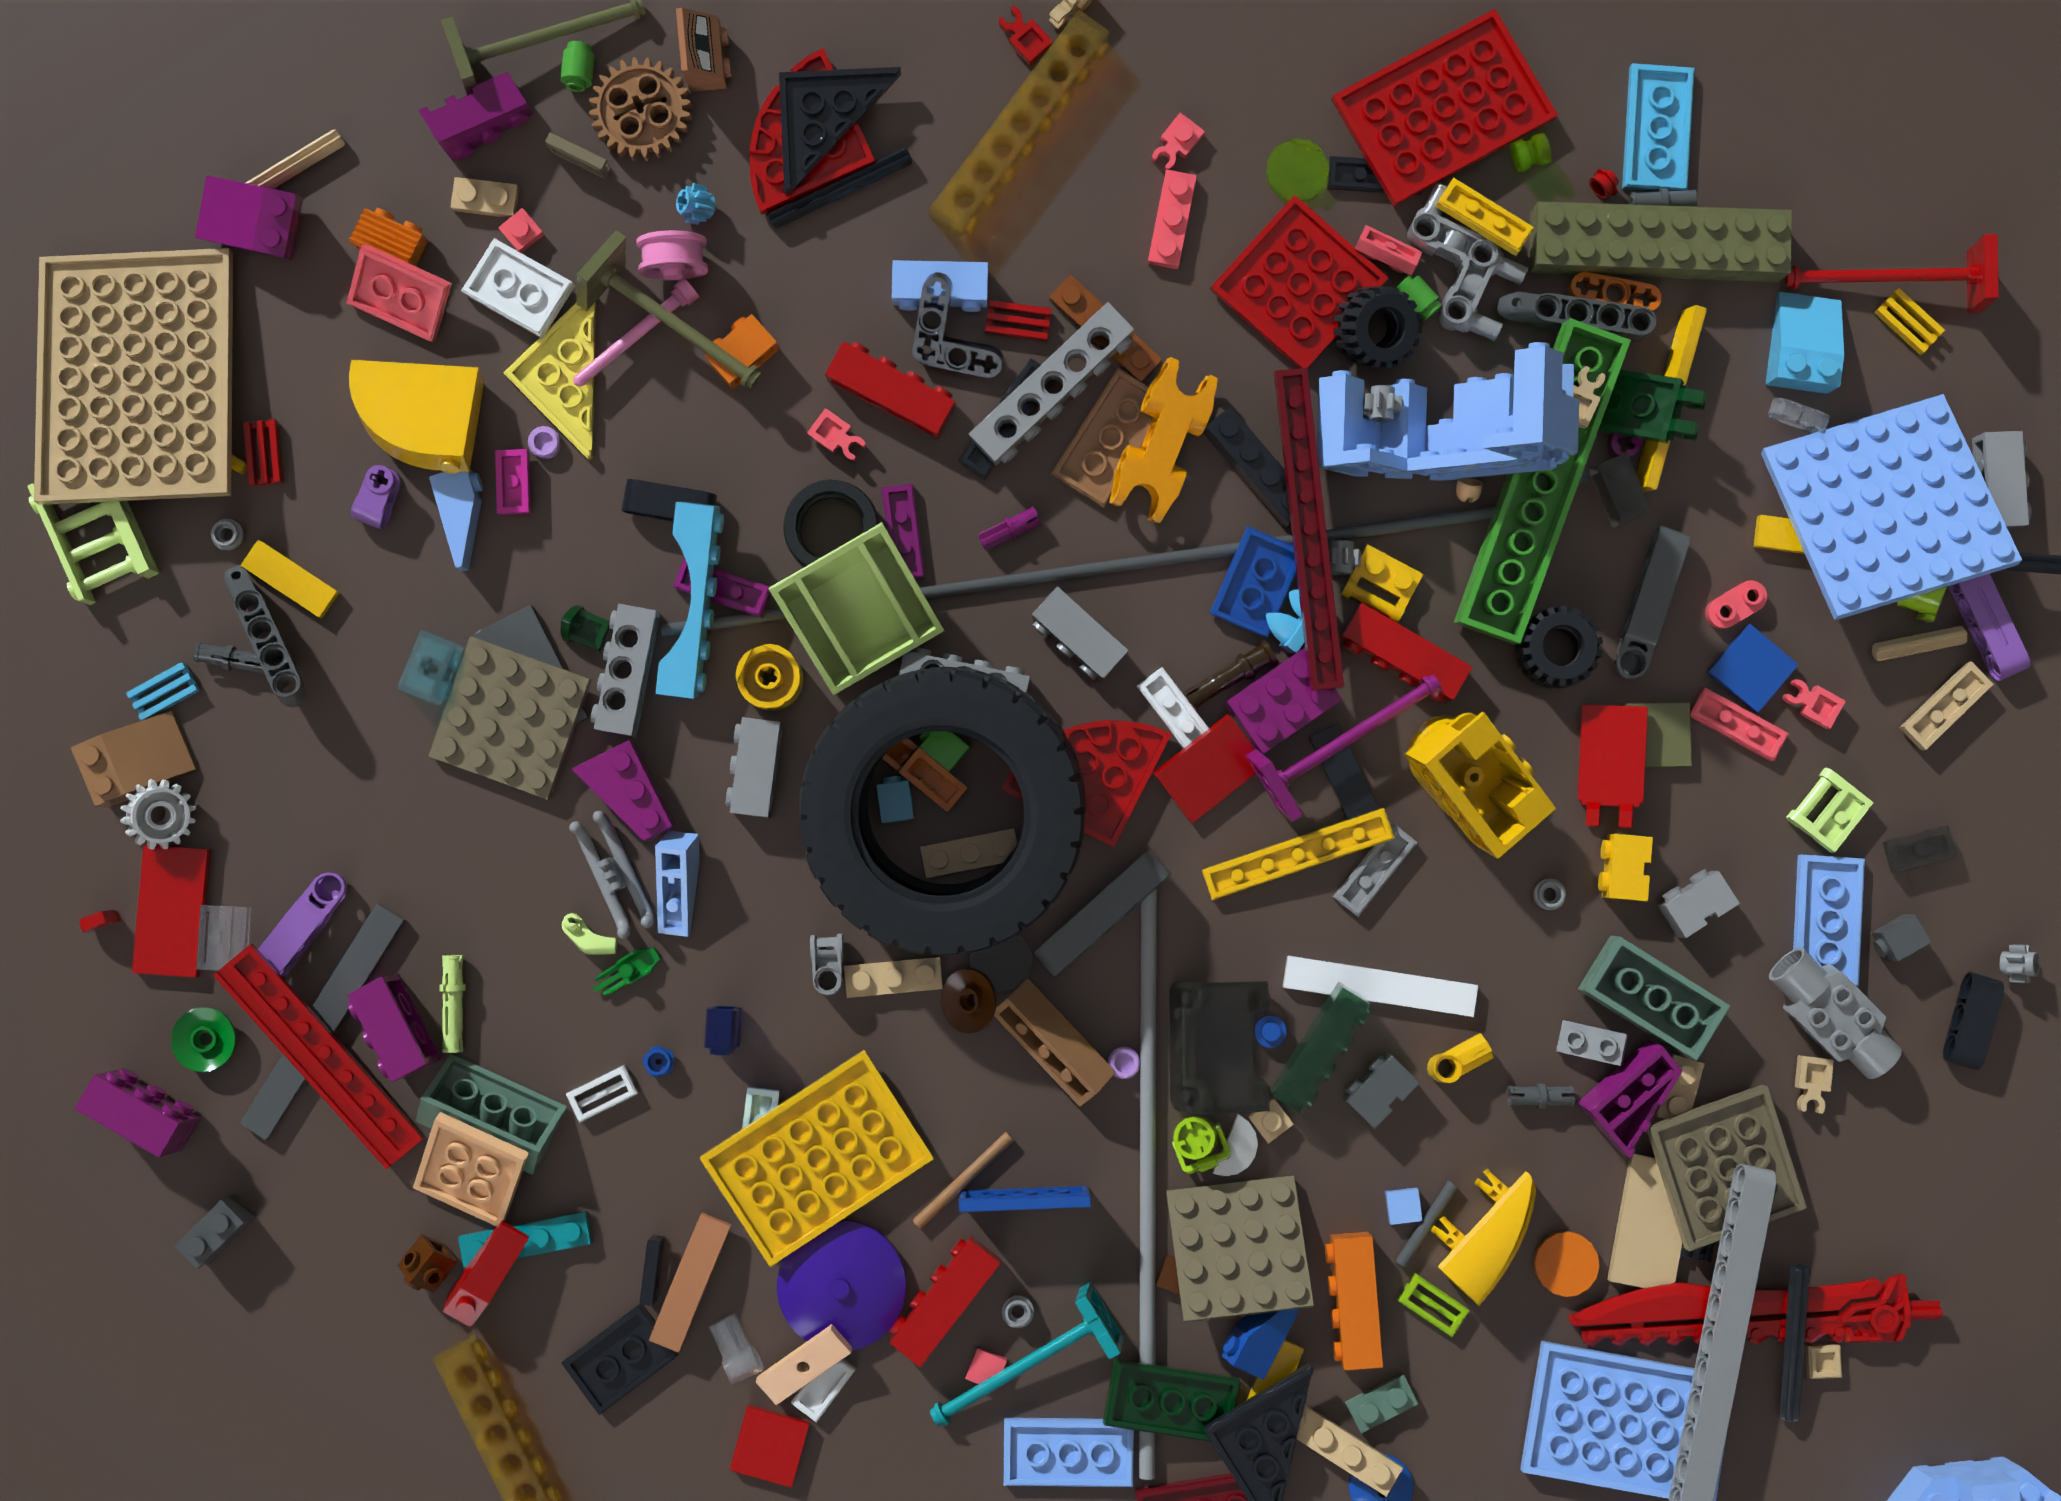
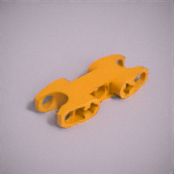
M1172 357L1166 359L1159 373L1147 389L1141 405V412L1152 416V421L1141 448L1138 449L1127 445L1114 472V481L1109 501L1110 504L1117 507L1122 506L1134 486H1143L1149 491L1151 496L1148 520L1154 523H1161L1170 506L1179 496L1187 470L1174 464L1187 432L1199 437L1206 428L1213 411L1218 382L1217 377L1212 375L1205 376L1193 396L1183 394L1176 384L1179 360Z

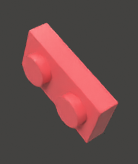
M1365 225L1355 246V249L1360 251L1366 258L1377 259L1389 265L1394 271L1411 276L1422 254V251Z

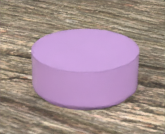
M537 427L528 437L529 449L538 458H553L561 449V438L551 427Z
M1120 1046L1110 1053L1108 1064L1116 1071L1115 1077L1128 1079L1138 1072L1140 1059L1132 1048Z

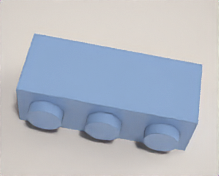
M893 260V306H899V309L906 311L917 310L920 305L922 287L926 278L930 274L941 272L946 274L953 284L950 307H962V310L967 312H978L981 310V307L987 308L988 262ZM935 282L934 286H929L935 291L931 303L938 304L941 292L946 290L941 288L940 282Z

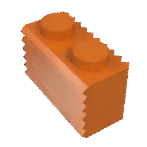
M364 208L352 232V236L349 238V243L359 251L362 245L368 244L413 266H417L428 243L427 238L421 234L423 229L409 221H405L403 225L393 221L394 216L381 208H376L375 212Z

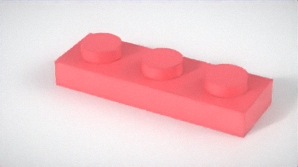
M1166 169L1147 264L1178 270L1197 175Z

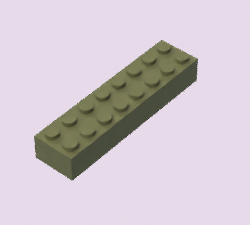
M1538 201L1530 211V225L1535 228L1529 236V274L1577 275L1581 272H1590L1611 277L1780 282L1791 273L1792 210Z

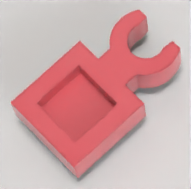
M1180 112L1161 136L1160 140L1166 145L1158 147L1153 152L1151 161L1155 163L1160 156H1166L1169 162L1166 164L1164 171L1166 172V169L1172 170L1175 165L1176 155L1179 154L1186 159L1204 136L1205 131Z
M826 408L807 432L809 437L833 454L838 447L842 448L845 457L852 462H855L857 458L849 452L850 446L858 444L864 449L866 447V443L861 437L848 435L852 429L848 423Z
M1791 680L1790 684L1799 691L1798 696L1793 697L1790 694H1784L1782 699L1788 704H1801L1803 707L1799 712L1800 715L1825 729H1831L1846 701L1818 685L1814 686L1810 692L1808 686L1802 680Z

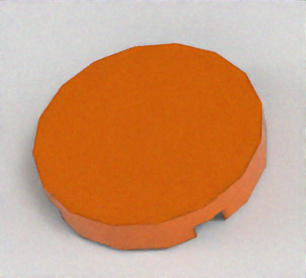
M1567 1230L1553 1232L1536 1247L1533 1257L1534 1273L1541 1284L1553 1294L1564 1297L1576 1296L1588 1290L1596 1280L1599 1270L1598 1254L1592 1243L1578 1233Z

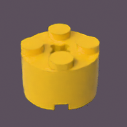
M765 644L749 650L742 656L736 669V681L742 696L749 703L762 710L777 711L787 708L798 698L803 687V671L799 662L789 651L778 645ZM772 670H775L776 682H770L766 686L767 681L763 679V675L765 673L770 674Z

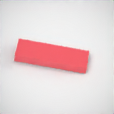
M1706 687L1701 689L1690 709V718L1770 762L1776 759L1789 734Z

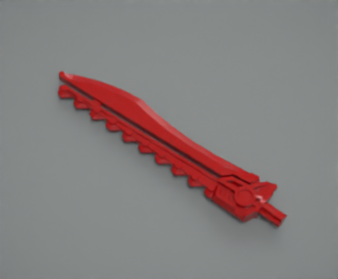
M1902 1273L1888 1277L1884 1283L1876 1278H1870L1859 1282L1809 1287L1807 1312H1834L1807 1314L1805 1341L1813 1344L1823 1335L1829 1334L1830 1339L1838 1343L1843 1341L1846 1343L1899 1342L1903 1340L1907 1328L1911 1327V1320H1940V1316H1943V1310L1940 1308L1939 1300L1909 1301L1908 1287L1906 1285L1907 1277ZM1680 1282L1638 1289L1611 1297L1573 1315L1570 1314L1568 1320L1573 1326L1630 1324L1624 1326L1586 1327L1584 1330H1581L1583 1343L1592 1347L1605 1337H1609L1611 1343L1622 1346L1632 1337H1637L1638 1342L1646 1346L1659 1337H1664L1667 1343L1677 1345L1687 1336H1691L1693 1342L1699 1344L1704 1321L1644 1324V1322L1705 1318L1711 1286ZM1755 1289L1750 1316L1785 1314L1787 1312L1788 1289ZM1786 1316L1750 1318L1746 1334L1748 1341L1758 1345L1769 1335H1774L1776 1341L1784 1344Z

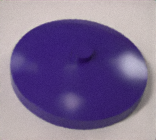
M842 1219L783 1258L777 1278V1296L781 1311L790 1327L801 1338L808 1341L833 1324L852 1346V1351L874 1343L889 1331L901 1312L906 1295L904 1264L892 1242L874 1227L848 1219Z

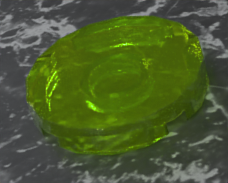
M1299 138L1290 139L1288 142L1275 147L1268 158L1266 167L1269 187L1277 196L1285 201H1289L1294 195L1303 202L1314 198L1321 192L1328 180L1329 164L1322 149L1310 140Z

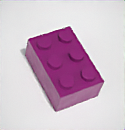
M1303 648L1230 698L1224 705L1253 747L1264 754L1343 699L1336 689L1310 691L1306 651Z
M399 974L381 976L347 994L350 1000L348 1009L355 1020H360L365 1030L362 1032L364 1041L370 1049L374 1048L380 1060L377 1061V1065L385 1078L389 1077L391 1082L407 1078L442 1059Z
M121 1068L120 1070L93 1075L74 1110L159 1158L183 1150L201 1119L200 1115L193 1112L194 1107L181 1100H176V1102L165 1096L167 1092L164 1089L153 1084L148 1086L138 1081L139 1076L128 1069Z

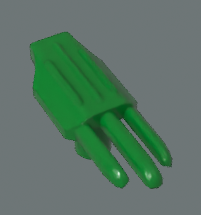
M654 946L648 949H636L616 961V965L599 974L595 978L596 982L616 970L619 971V973L595 986L593 989L595 992H598L622 977V981L603 992V995L611 994L624 985L632 984L651 973L656 963L661 960V957Z

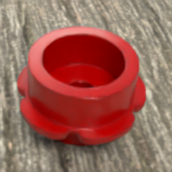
M1598 169L1589 180L1592 191L1599 198L1606 199L1610 195L1615 196L1617 194L1618 188L1616 186L1619 184V180L1611 170Z

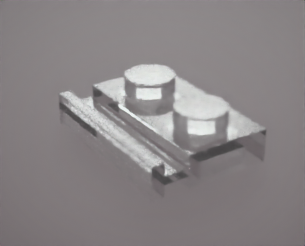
M200 905L196 970H220L249 945L251 907Z

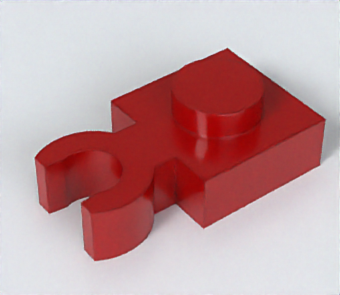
M1013 6L1011 14L1015 17V22L1007 23L1000 17L998 19L999 27L1005 33L1013 34L1009 38V44L1031 66L1053 46V41L1033 19L1025 24L1022 21L1021 11Z

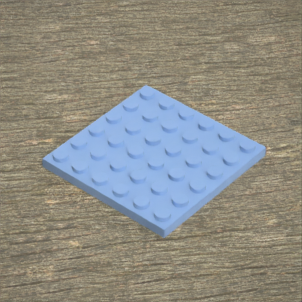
M1944 394L1763 448L1762 458L1834 621L2010 568L2022 561Z

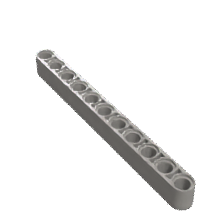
M1739 1164L1733 1174L1669 1501L1714 1500L1776 1188V1175L1770 1169Z

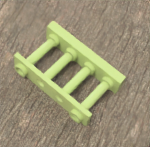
M34 483L27 486L31 494L29 497L30 505L42 518L70 581L67 583L69 593L75 600L88 605L96 603L91 592L92 589L130 572L137 573L148 579L160 574L128 501L100 502L60 521L52 504L39 505L34 502ZM106 514L112 516L116 525L113 528V532L72 550L65 534L66 532ZM118 543L125 546L129 554L126 556L125 561L87 578L84 577L78 561Z

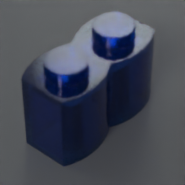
M717 1005L706 1008L704 1048H710V1054L730 1055V1053L734 1052V1049L740 1047L743 1007Z

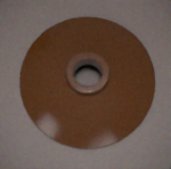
M961 969L948 977L941 993V1006L945 1018L952 1027L963 1033L979 1032L989 1025L996 1010V994L991 982L983 973L975 969Z

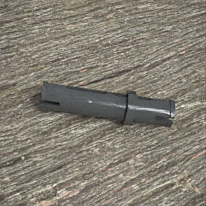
M198 642L195 647V662L220 665L224 670L231 671L233 668L265 674L256 654L253 652L237 650L236 646L232 645L220 647L204 644L203 642ZM275 658L270 666L279 665L283 658Z

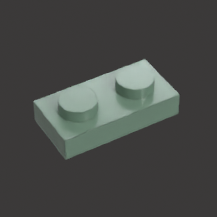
M1401 1372L1345 1401V1404L1362 1434L1418 1405V1402L1405 1376Z

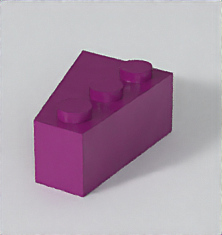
M628 740L572 768L643 841H651L677 828L635 742Z

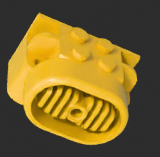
M1481 712L1478 716L1473 713H1463L1458 717L1444 715L1426 721L1414 733L1408 751L1404 754L1412 774L1437 805L1451 816L1474 845L1496 859H1499L1556 809L1532 777L1534 773L1533 768L1525 759L1517 757L1514 753V750L1517 749L1515 744L1508 736L1499 733L1484 712Z

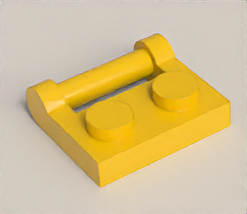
M1367 544L1361 554V567H1354L1353 574L1349 576L1340 595L1348 599L1353 597L1398 623L1423 574ZM1362 579L1398 598L1397 603L1394 606L1357 586L1358 581Z

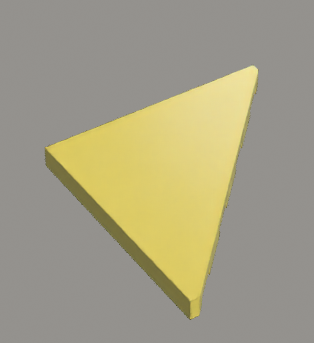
M576 302L548 329L543 339L539 338L503 373L590 461L593 458L594 377L581 387L576 386L573 379L576 374L595 360L596 302L588 311L582 309Z

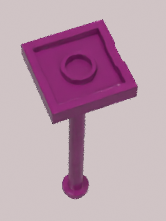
M1433 674L1429 677H1422V685L1283 772L1281 770L1277 771L1273 763L1257 749L1245 756L1276 808L1293 822L1303 814L1287 789L1291 786L1290 782L1429 695L1432 698L1438 697V693L1443 691L1437 678Z

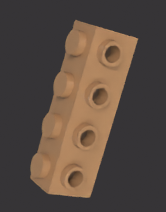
M1028 978L996 1007L994 1016L1079 1107L1096 1095L1116 1073Z

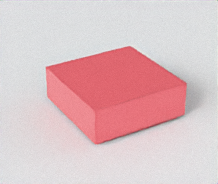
M977 1346L965 1379L980 1384L1004 1370L1007 1358Z

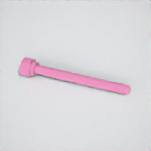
M682 278L673 285L675 289L671 291L672 296L664 301L661 306L673 312L680 305L682 307L686 304L690 306L700 297L685 278ZM652 314L646 316L576 374L573 379L574 384L579 387L584 386L661 321Z

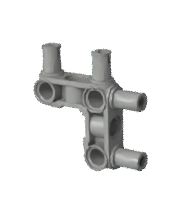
M1437 183L1434 185L1424 208H1420L1416 212L1407 232L1408 241L1423 253L1430 256L1435 254L1455 263L1458 276L1454 285L1447 291L1439 311L1438 318L1441 326L1446 330H1458L1462 333H1467L1470 330L1494 342L1503 324L1477 313L1478 309H1476L1490 276L1496 274L1520 285L1529 267L1504 257L1500 246L1484 236L1441 216L1443 211L1435 206L1447 186ZM1418 225L1428 227L1431 235L1421 236L1417 232L1416 227ZM1481 251L1485 253L1488 262L1482 263L1477 261L1474 252ZM1448 308H1458L1462 313V319L1456 320L1450 317Z

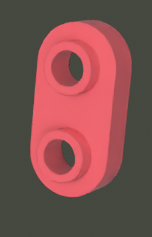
M1745 581L1712 600L1705 610L1706 620L1716 629L1732 627L1764 607L1767 601V591L1757 581ZM1748 591L1755 593L1756 599L1754 602L1748 599ZM1722 607H1726L1729 611L1727 618L1720 614Z

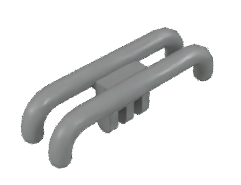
M596 811L593 814V820L599 825L613 858L600 859L587 830L580 822H572L569 829L577 838L618 929V937L627 939L631 934V928L616 891L625 887L628 888L640 914L642 927H652L654 916L612 822L606 813Z

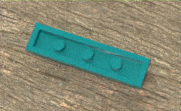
M587 1211L511 1225L529 1236L527 1243L517 1258L593 1243ZM494 1229L464 1234L458 1237L463 1269L467 1267Z

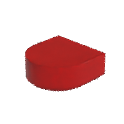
M115 910L99 911L80 919L79 925L82 933H87L120 922V918Z

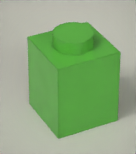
M926 732L919 738L923 742L920 749L949 773L970 750V747L952 732Z

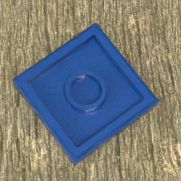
M1747 624L1707 673L1751 711L1758 713L1799 664L1753 625Z

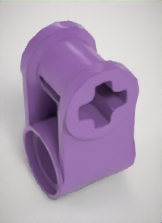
M375 465L369 468L365 474L360 491L353 502L350 513L351 518L381 530L384 529L391 517L393 504L401 487V479L398 473L383 465ZM379 477L388 479L387 485L378 483Z

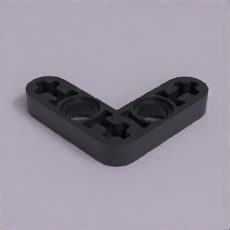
M941 272L930 274L922 287L912 347L914 358L919 363L984 378L997 376L1004 363L1003 354L998 348L945 336L953 284L946 274ZM935 282H940L941 288L946 290L941 292L938 304L931 303L935 291L929 286H934ZM929 311L938 313L941 323L935 327L929 326L925 323L924 314ZM927 334L933 335L930 347L935 351H931L930 355H925L924 349L919 348L924 346ZM954 348L963 349L967 359L962 363H956L951 359L950 351ZM973 351L977 352L975 359H979L975 361L974 366L970 365ZM987 355L993 357L992 361L997 364H993L991 368H986V362L980 360H985Z

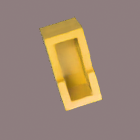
M1607 834L1606 840L1602 841L1600 851L1601 858L1605 859L1604 872H1600L1598 878V889L1602 891V898L1648 901L1650 876L1644 875V863H1651L1653 837Z

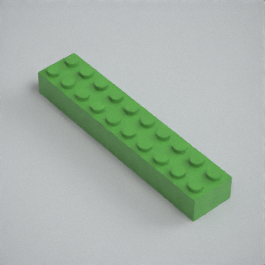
M1572 318L1561 325L1553 349L1563 352V364H1574L1573 385L1579 387L1578 374L1586 366L1590 367L1587 379L1592 383L1596 381L1599 374H1605L1604 383L1593 392L1594 395L1601 397L1588 427L1585 429L1578 427L1577 454L1569 455L1567 461L1557 464V467L1553 470L1507 474L1454 619V624L1512 645L1521 643L1628 350L1630 339Z

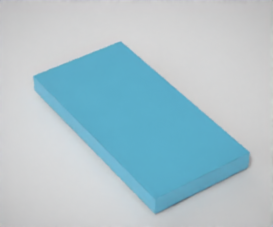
M1636 63L1630 65L1622 189L1659 192L1660 188H1667L1668 191H1686L1688 189L1695 68Z

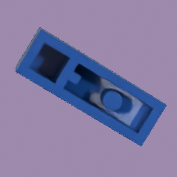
M1300 1309L1246 1315L1234 1325L1231 1333L1225 1338L1220 1355L1234 1367L1264 1380Z

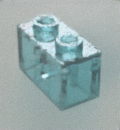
M420 630L397 689L440 705L442 700H446L451 692L452 683L450 680L454 670L458 671L464 655L462 653L464 646ZM430 664L439 667L437 673L428 670Z

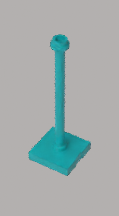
M1091 1281L1079 1288L1075 1300L1076 1306L1084 1317L1083 1323L945 1405L941 1402L935 1403L934 1407L930 1409V1415L938 1427L942 1425L947 1426L951 1423L950 1417L1088 1334L1095 1335L1109 1360L1120 1354L1124 1336Z

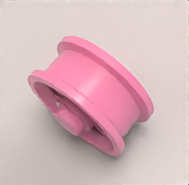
M668 230L643 234L636 239V246L642 252V263L637 266V271L639 275L645 278L655 280H681L685 278L687 280L698 278L708 273V265L703 262L702 249L707 246V239L701 234L689 231Z

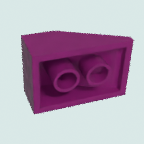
M206 175L195 238L292 260L303 198L297 194Z

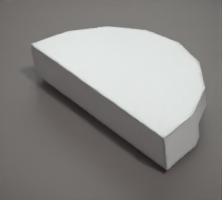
M1237 1114L1227 1137L1232 1153L1231 1157L1220 1162L1219 1166L1214 1167L1213 1174L1221 1176L1239 1174L1249 1167L1256 1156L1258 1147L1256 1132L1250 1122Z

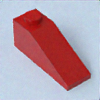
M501 1220L449 1289L443 1312L471 1328L493 1298L527 1243L529 1236Z

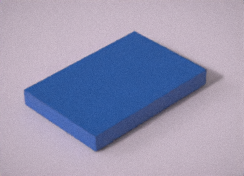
M1246 526L1209 614L1268 639L1271 630L1267 623L1266 614L1280 612L1296 575L1293 545Z

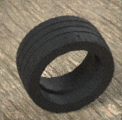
M822 480L806 486L792 499L784 518V537L789 551L803 568L820 558L809 551L803 542L801 534L803 517L809 508L819 501L834 498L845 500L853 505L862 517L863 533L880 524L872 501L858 487L840 480Z

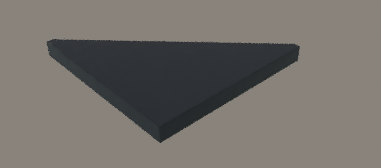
M901 67L779 72L785 195L792 194L901 76Z
M1311 1362L1203 1426L1205 1433L1248 1501L1283 1500L1288 1471L1292 1462L1298 1429L1308 1395V1387L1314 1370Z

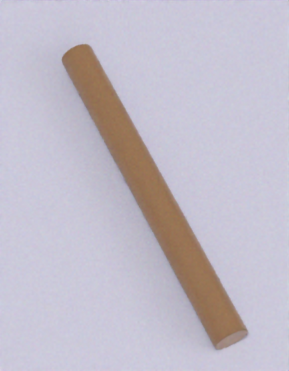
M1006 1131L912 1220L915 1225L922 1229L1015 1141L1012 1136Z

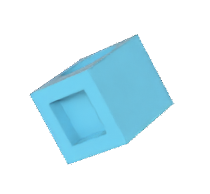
M902 776L883 778V784L876 785L881 822L887 824L915 820L910 782L908 780L902 781Z

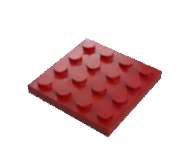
M1294 195L1211 286L1210 291L1299 369L1309 368L1338 336L1334 335L1333 328H1338V322L1334 321L1335 314L1340 315L1342 312L1338 308L1341 302H1349L1347 296L1350 293H1358L1357 289L1370 286L1382 287L1389 277Z

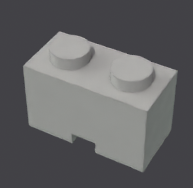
M1706 869L1701 870L1689 878L1691 883L1683 889L1677 886L1663 895L1665 900L1657 906L1677 937H1689L1708 925L1705 921L1706 917L1714 915L1720 917L1740 904L1719 871L1708 872Z

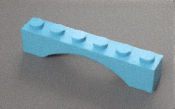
M676 502L672 534L680 545L688 564L691 580V604L686 624L679 639L670 652L659 662L656 694L694 699L700 696V692L705 691L707 674L703 673L704 660H708L710 654V642L706 641L707 628L711 629L714 618V611L709 609L710 599L715 596L717 590V578L713 577L714 565L719 563L721 553L720 546L716 545L717 534L722 532L724 525V514H720V506Z

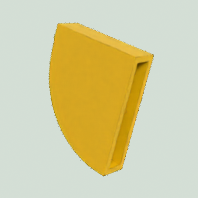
M351 360L349 371L351 398L367 433L382 450L404 463L424 469L441 470L450 474L470 471L484 389V382L478 367Z

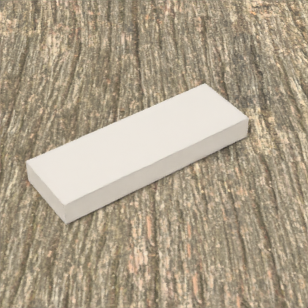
M1163 667L1136 686L1183 749L1209 729Z

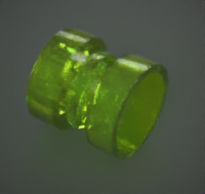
M1542 132L1532 135L1529 140L1519 139L1510 143L1511 158L1516 170L1520 173L1529 170L1532 165L1542 166L1551 162L1550 144L1546 135Z

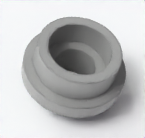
M232 519L219 520L211 530L212 542L216 547L225 551L234 550L239 547L244 538L242 526ZM227 530H232V538L226 541L224 533Z
M1546 878L1536 884L1533 897L1540 908L1555 910L1563 905L1566 899V890L1560 881ZM1547 888L1552 889L1554 892V897L1551 900H1547L1544 897V891Z
M1013 1295L1004 1302L1002 1317L1010 1327L1023 1328L1033 1319L1034 1308L1027 1297ZM1014 1306H1021L1024 1309V1313L1021 1316H1014L1011 1311Z

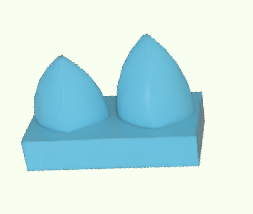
M1293 590L1289 592V598L1293 610L1299 616L1298 619L1283 613L1274 612L1266 614L1270 630L1281 642L1279 646L1288 653H1297L1304 644L1299 591Z

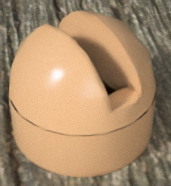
M1473 478L1458 479L1456 486L1458 499L1466 502L1468 498L1469 503H1473L1479 498L1483 483Z

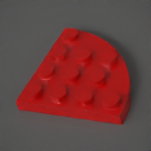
M824 48L810 54L791 68V72L833 70ZM780 83L778 86H774L764 101L754 125L749 150L750 181L761 215L875 162L857 122L792 194L785 195Z
M1104 720L1073 726L1063 731L1075 751L1083 777L1085 789L1084 833L1114 848L1172 734L1154 726L1128 721ZM1011 771L1000 790L1023 801L1019 784Z

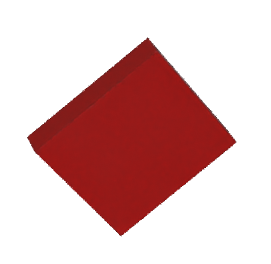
M748 1404L729 1470L792 1488L810 1422Z

